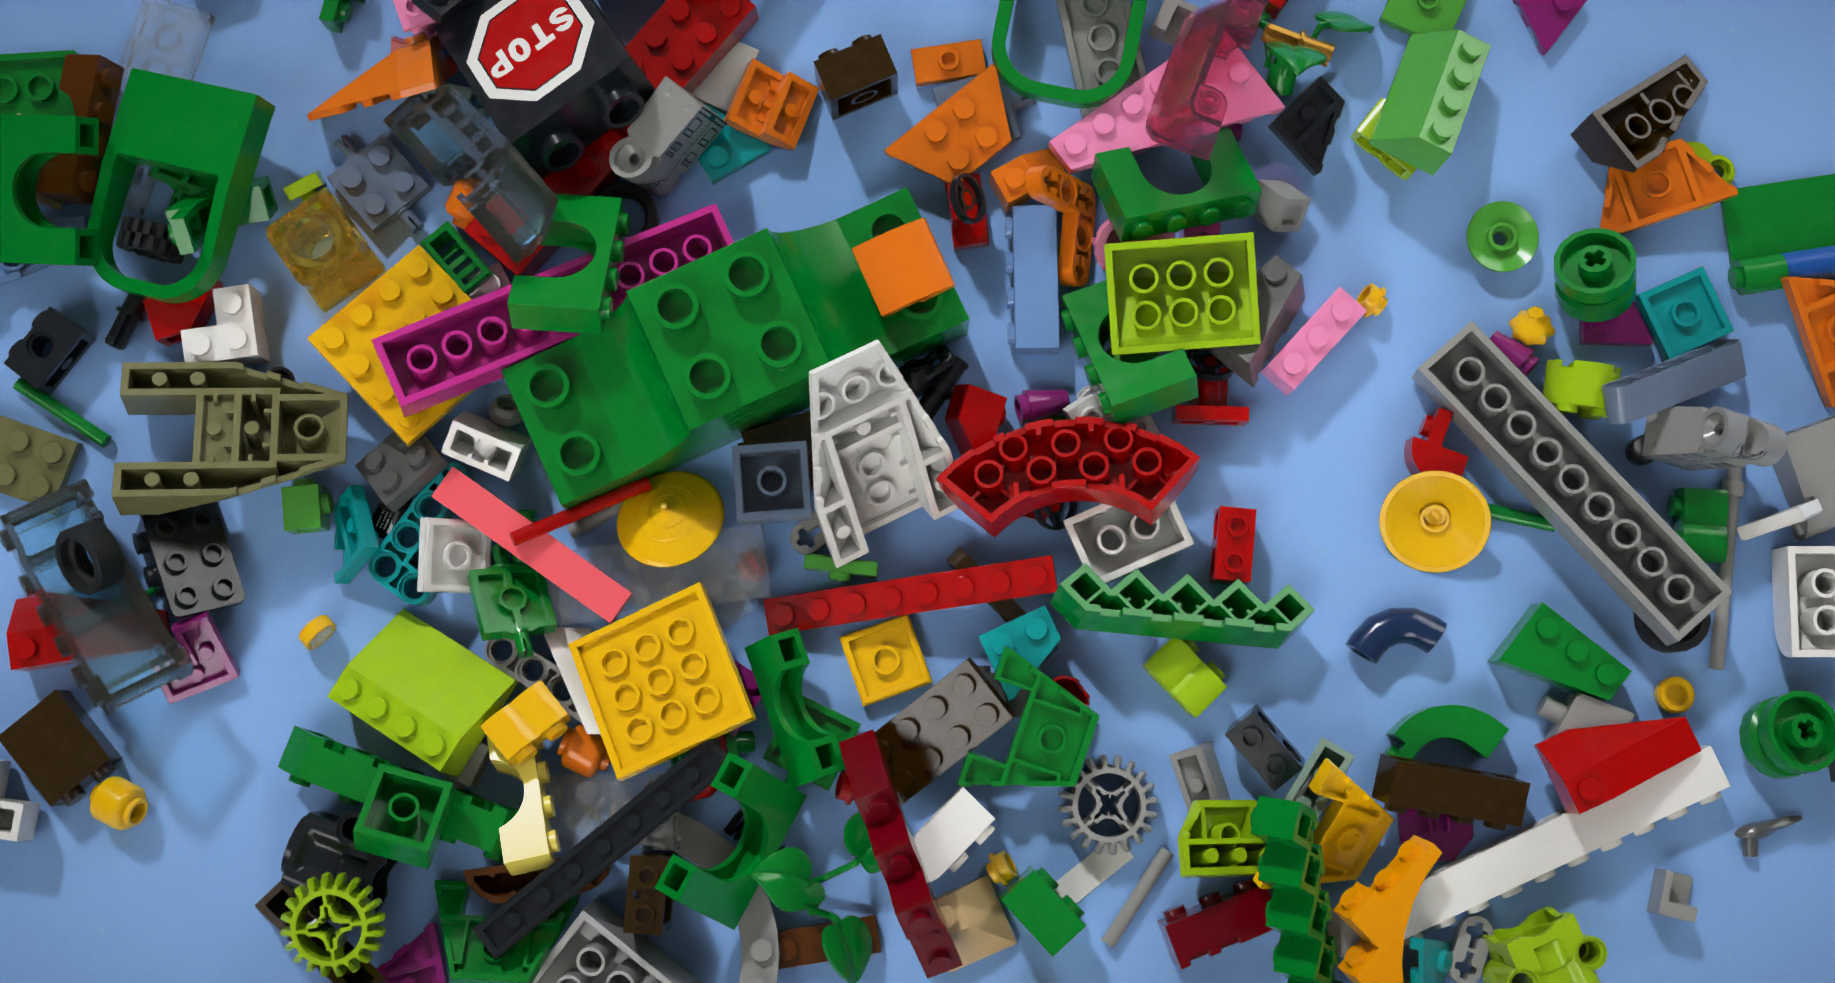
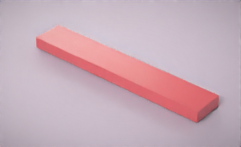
M455 467L450 469L431 496L609 623L614 622L633 595L628 589L548 533L514 546L509 533L533 522Z

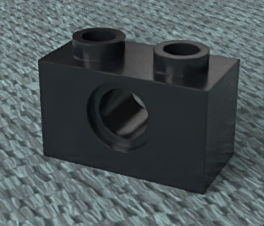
M50 306L46 311L39 313L32 322V329L24 339L18 340L10 348L9 357L4 364L37 390L51 395L96 338L67 315ZM52 341L53 349L51 353L43 357L42 349L44 345Z

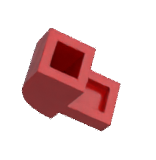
M1438 408L1431 415L1426 414L1418 432L1419 435L1423 436L1422 439L1413 436L1406 440L1404 460L1411 475L1425 471H1446L1462 477L1469 457L1442 447L1453 412Z

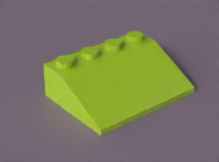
M1254 232L1104 244L1112 355L1174 351L1182 348L1188 350L1261 344Z
M402 609L347 664L327 697L438 771L459 777L485 736L480 726L493 714L502 709L518 681L411 612Z

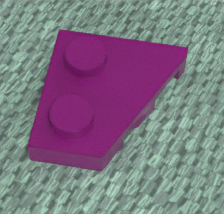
M1587 0L1512 1L1520 8V16L1526 28H1531L1539 43L1537 49L1544 56Z
M437 923L428 924L423 928L425 931L412 942L404 944L397 950L392 959L376 968L389 983H449Z

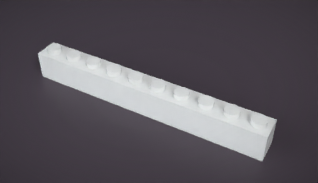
M1700 745L1702 751L1582 814L1566 813L1565 809H1561L1454 861L1429 871L1413 902L1405 930L1404 945L1409 944L1410 936L1422 938V931L1435 926L1436 930L1452 925L1457 921L1455 916L1468 910L1469 914H1473L1490 906L1488 900L1501 895L1502 898H1508L1518 894L1523 890L1521 885L1534 879L1536 883L1552 878L1556 875L1554 869L1564 864L1573 867L1584 863L1590 859L1588 853L1598 848L1604 852L1618 847L1623 843L1621 838L1632 832L1635 836L1645 834L1655 829L1654 822L1664 817L1668 821L1677 819L1689 812L1687 807L1698 801L1700 805H1705L1721 798L1720 791L1730 787V784L1711 745Z

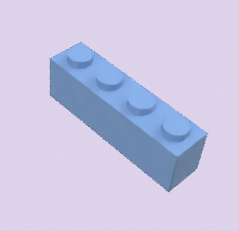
M1047 205L1012 206L1011 217H1005V238H1012V252L1005 253L1006 274H1012L1013 287H1006L1007 309H1013L1014 323H1007V344H1014V355L1057 354L1060 343L1056 209Z

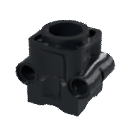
M326 811L309 812L299 821L286 846L281 863V871L283 872L281 884L294 889L300 885L307 887V880L313 876L320 881L322 874L330 872L335 881L339 873L345 872L347 884L353 878L360 877L361 883L358 889L362 891L369 885L373 887L372 893L367 897L370 901L376 898L382 899V904L374 909L375 912H379L388 894L387 882L390 871L399 861L355 850L353 830L361 811L346 813L341 817ZM322 896L316 897L308 908L310 913L317 918L320 917V906L323 905ZM341 898L342 906L347 911L357 912L350 902Z

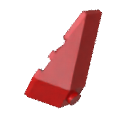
M54 593L16 599L6 632L11 670L29 672L173 647L168 611Z
M1686 717L1566 729L1534 744L1566 813L1582 814L1612 800L1702 751Z

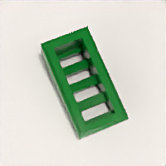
M446 221L420 243L433 260L468 296L494 275L449 221ZM452 240L457 242L441 256L438 254ZM459 250H464V253L449 265L445 263ZM470 258L473 262L456 275L453 271ZM478 267L482 272L468 284L464 285L461 280Z

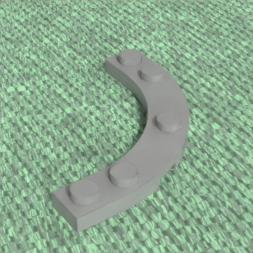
M612 803L611 816L621 809L624 804ZM675 813L637 844L673 852L701 868H711L721 864L736 849L720 834L706 825L678 813ZM759 885L738 923L742 952L739 983H778L780 957L778 931L769 898Z

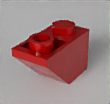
M218 280L205 294L185 303L174 304L148 298L144 299L143 303L155 340L169 347L182 342L181 330L206 327L215 310L212 289L224 288L223 283Z
M971 384L954 385L945 422L961 456L971 448L974 450L991 441L993 436L997 435L998 428L1002 426L1006 418L1005 404L1007 397Z

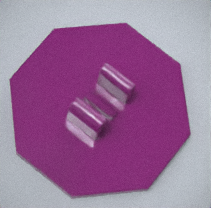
M1407 808L1406 814L1397 813L1399 841L1403 844L1410 840L1413 835H1416L1434 843L1442 852L1436 862L1454 861L1474 837L1473 825L1450 820L1451 815L1441 814L1440 819H1431L1418 815V810Z

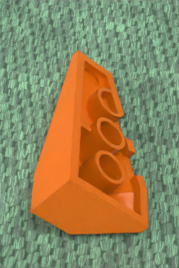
M421 32L404 38L406 44L396 49L308 113L309 121L351 111L357 108L356 105L360 103L366 108L389 98L394 101L437 89L452 77L438 35L427 38L425 32Z

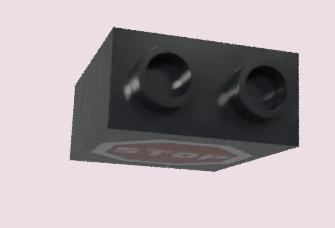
M471 0L443 23L433 27L509 147L540 180L551 172L564 171L575 165L582 157L584 148L612 128H623L633 123L641 115L644 105L656 90L594 0Z

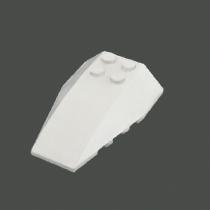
M878 339L809 371L814 505L836 568L869 553L864 535L920 507H923L933 520L959 509L947 497L936 480L954 462L950 447L940 435L935 424L918 402L919 400L903 379L904 377Z

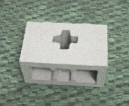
M464 410L452 421L441 453L509 482L519 472L531 438Z

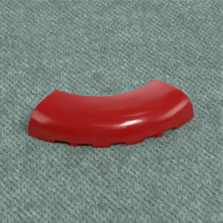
M1090 416L1053 421L1052 418L1024 424L1023 428L1006 434L1002 432L994 435L991 441L974 450L971 448L956 459L936 480L947 497L994 538L1015 520L1029 512L1052 504L1070 501L1098 502L1115 506L1138 516L1152 526L1192 479L1199 466L1200 456L1161 433L1157 435L1138 428L1137 424L1126 422L1125 425L1104 421V418Z

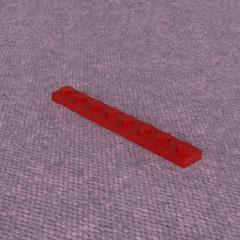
M1053 555L778 596L763 599L768 633L773 635L795 628L801 631L1054 593L1058 588Z

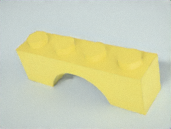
M487 737L489 757L497 772L514 776L521 780L524 785V798L519 811L508 823L499 828L503 863L512 876L546 869L556 861L555 853L560 852V842L556 829L551 830L550 818L555 817V808L552 796H546L545 784L550 783V773L547 762L541 761L540 750L545 749V741L536 747L538 752L531 760L523 765H519L517 762L510 766Z

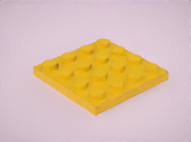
M420 245L416 246L307 338L308 342L408 447L474 391H469L404 418L375 352L372 339L472 300Z
M701 582L568 644L617 780L624 781L683 754L709 739H715L756 720L705 585Z

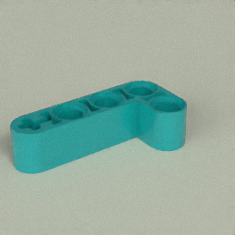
M448 462L449 465L425 485L368 562V570L374 580L402 601L414 606L424 607L429 605L437 596V592H424L420 598L413 599L410 594L412 583L418 580V567L416 564L419 559L420 518L427 517L425 512L426 506L429 502L435 500L431 497L452 467H455L475 481L473 473L467 467L457 462ZM441 504V511L434 518L451 519L455 513ZM416 529L419 535L418 541L413 547L407 548L404 545L403 537L408 530ZM393 558L396 563V570L391 576L384 577L381 572V566L386 559Z

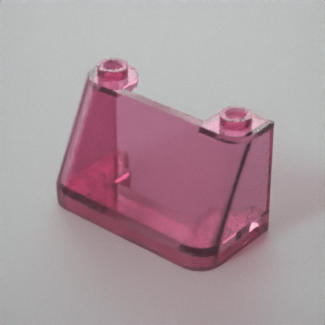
M1216 0L1185 17L1147 116L1145 129L1147 135L1153 141L1209 161L1227 111L1228 103L1226 96L1220 90L1204 83L1214 56L1227 60L1229 54L1236 48L1243 47V49L1250 50L1267 0Z

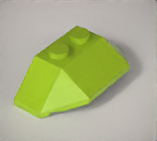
M1195 800L1192 802L1177 837L1181 877L1255 876L1258 871L1259 858L1264 853L1266 846L1265 842L1250 833L1251 813L1257 806L1255 800Z

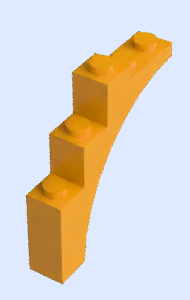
M1413 835L1410 840H1407L1400 846L1398 854L1388 866L1377 873L1370 887L1356 882L1342 894L1340 902L1333 909L1361 938L1357 944L1347 950L1344 959L1337 966L1353 983H1404L1402 957L1405 930L1413 902L1421 885L1442 854L1434 843Z

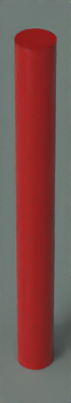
M646 476L510 532V538L514 546H518L651 490L650 482Z

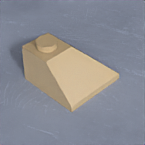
M988 874L936 897L963 964L960 967L949 970V973L1017 944Z

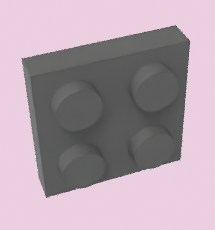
M393 431L355 466L385 506L395 513L445 469L449 463L425 433L408 447Z

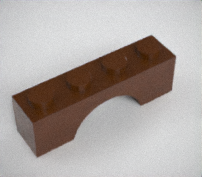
M66 54L58 89L70 97L74 106L75 116L99 119L98 156L61 155L51 159L40 172L37 193L61 204H93L99 172L115 116L124 67L102 55Z

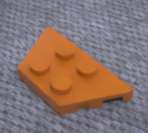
M993 64L888 146L884 150L885 154L892 159L896 158L913 166L914 169L935 176L946 184H951L952 179L956 175L974 173L1012 141L996 67Z
M1682 138L1667 142L1665 149L1656 159L1634 173L1608 166L1600 228L1619 232L1623 235L1736 197L1738 191L1735 186L1729 185L1714 171L1715 168L1705 159L1699 158L1694 153V149Z
M1783 277L1780 280L1824 407L1833 408L1835 407V280Z

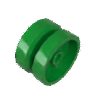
M1591 228L1573 233L1560 243L1554 255L1555 298L1561 309L1572 318L1578 320L1605 322L1619 317L1631 307L1636 297V251L1627 238L1619 232L1605 228Z
M1791 691L1752 705L1742 718L1739 729L1741 748L1749 763L1758 772L1773 779H1789L1801 774L1816 772L1829 766L1835 759V712L1823 698L1811 692Z

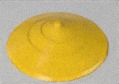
M671 471L648 478L651 490L623 501L617 516V534L622 547L635 560L654 567H673L696 559L708 550L722 529L724 505L721 495L707 479L690 472Z
M1425 471L1405 478L1388 493L1381 507L1379 527L1386 547L1400 562L1419 571L1441 573L1458 569L1478 556L1490 535L1491 512L1483 494L1467 479L1446 471Z

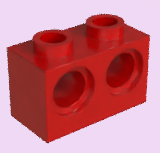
M1219 506L1214 510L1208 582L1232 584L1239 579L1244 585L1251 583L1257 509Z

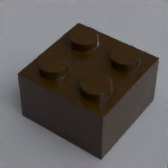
M869 34L861 36L851 43L852 46L840 51L837 48L827 50L818 56V60L813 61L816 83L832 120L898 94V73L881 34L874 37Z

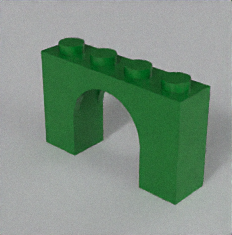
M0 114V263L98 266V229L58 227L45 218L36 198L38 176L42 168L51 159L61 155L98 156V118L64 115Z
M1230 127L1196 133L1190 158L1204 187L1189 194H1171L1152 186L1144 178L1129 147L1095 153L1091 180L1120 242L1135 239L1142 240L1149 236L1168 232L1175 233L1183 229L1202 225L1209 226L1216 222L1235 218L1242 219L1256 213L1262 189Z
M534 192L528 215L532 244L574 247L586 251L593 256V259L581 271L565 277L514 275L507 303L512 329L602 335L605 320H611L613 314V298L610 295L611 291H617L619 271L616 269L617 263H623L625 246L622 237L623 235H629L630 214L624 213L622 198Z
M1107 280L1062 295L1064 310L1059 312L1062 325L1066 332L1072 331L1075 337L1071 341L1077 358H1084L1087 363L1084 366L1085 375L1091 387L1097 385L1100 393L1096 394L1103 415L1110 414L1114 423L1124 424L1198 397L1197 376L1183 348L1139 363H1127L1116 360L1103 350L1106 340L1111 336Z
M729 752L710 786L735 799L743 810L744 829L736 849L725 861L711 868L698 867L673 854L654 888L675 901L735 930L759 886L749 875L750 872L766 856L779 849L807 796L758 766Z

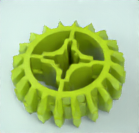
M325 872L322 874L320 881L313 876L307 880V887L302 885L296 887L294 892L297 898L290 897L286 900L285 905L291 911L284 912L280 919L290 924V926L283 928L280 931V935L284 937L291 936L292 941L285 945V950L297 949L299 954L294 957V963H299L303 959L308 960L306 972H312L319 965L321 977L328 976L332 968L337 977L345 974L346 967L354 973L360 969V962L367 964L373 959L370 951L376 952L381 948L382 944L376 938L384 936L386 929L376 925V923L385 920L386 913H375L374 909L382 904V899L376 898L370 901L367 896L372 893L373 887L369 885L362 891L358 889L361 883L360 877L353 878L347 884L345 872L339 873L335 881L330 872ZM322 896L323 905L320 906V917L315 918L311 922H306V915L310 904L316 897ZM341 898L350 902L357 912L347 911L342 906ZM331 919L333 923L345 925L341 926L339 929L336 930L334 926L322 924ZM362 926L358 944L353 950L345 952L344 944L347 942V932L355 927ZM310 937L320 938L325 944L326 951L317 946Z

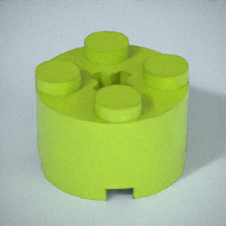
M1547 360L1543 395L1563 416L1565 413L1577 414L1579 411L1578 418L1600 420L1601 418H1607L1601 386L1621 378L1622 368L1614 369V365L1574 360L1573 363H1569V366H1562V360Z

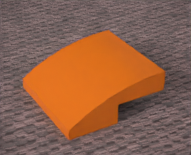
M752 58L746 65L724 121L727 122L728 126L746 135L793 151L796 148L819 88L790 71L782 75Z
M924 217L885 232L852 248L882 317H888L918 301L924 302L956 286Z

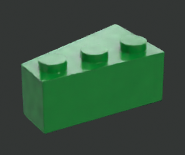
M1543 602L1530 605L1487 661L1520 672V674L1553 684V686L1569 692L1581 693L1600 701H1609L1632 672Z

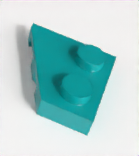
M706 105L708 108H710L713 112H715L719 117H721L724 120V114L717 111L710 105ZM726 125L700 155L698 161L711 184L714 185L770 154L772 149L768 143Z
M349 485L334 504V522L336 525L334 550H343V567L340 571L334 572L335 584H349L379 548V537L377 532L374 531L371 519V505L366 499L363 485Z
M1046 605L978 636L994 672L1004 645L1013 649L1039 669L1046 657L1061 641V637ZM999 681L1008 702L1013 701L1022 688Z
M1410 936L1409 948L1418 950L1419 967H1412L1410 969V983H1444L1446 973L1450 971L1453 961V954L1450 951L1451 942Z

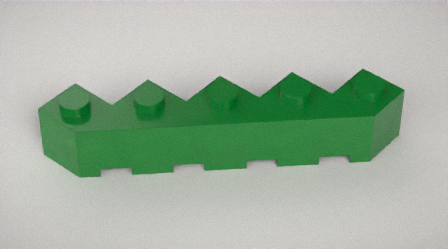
M1086 563L1059 584L1050 601V604L1075 629L1272 649H1278L1315 611L1289 584L1264 605L1239 579L1213 599L1187 573L1162 594L1136 568L1111 589Z
M296 725L293 728L278 765L280 769L290 774L289 781L305 787H310L311 783L338 793V800L354 806H358L359 802L364 803L379 763L428 776L420 771L391 763L374 753L342 744L325 734ZM453 787V804L440 840L455 844L456 840L485 850L483 856L503 863L499 828L508 823L519 810L489 801L469 790L464 789L461 791Z
M1259 796L1257 806L1252 810L1250 817V833L1266 842L1265 851L1258 861V880L1274 888L1272 898L1268 901L1265 910L1267 919L1265 926L1281 933L1279 943L1273 951V971L1287 977V983H1342V981L1335 980L1333 966L1336 967L1339 963L1335 936L1328 935L1326 922L1332 919L1329 892L1321 890L1320 876L1325 873L1322 846L1314 844L1312 829L1315 830L1318 827L1317 812L1301 802Z

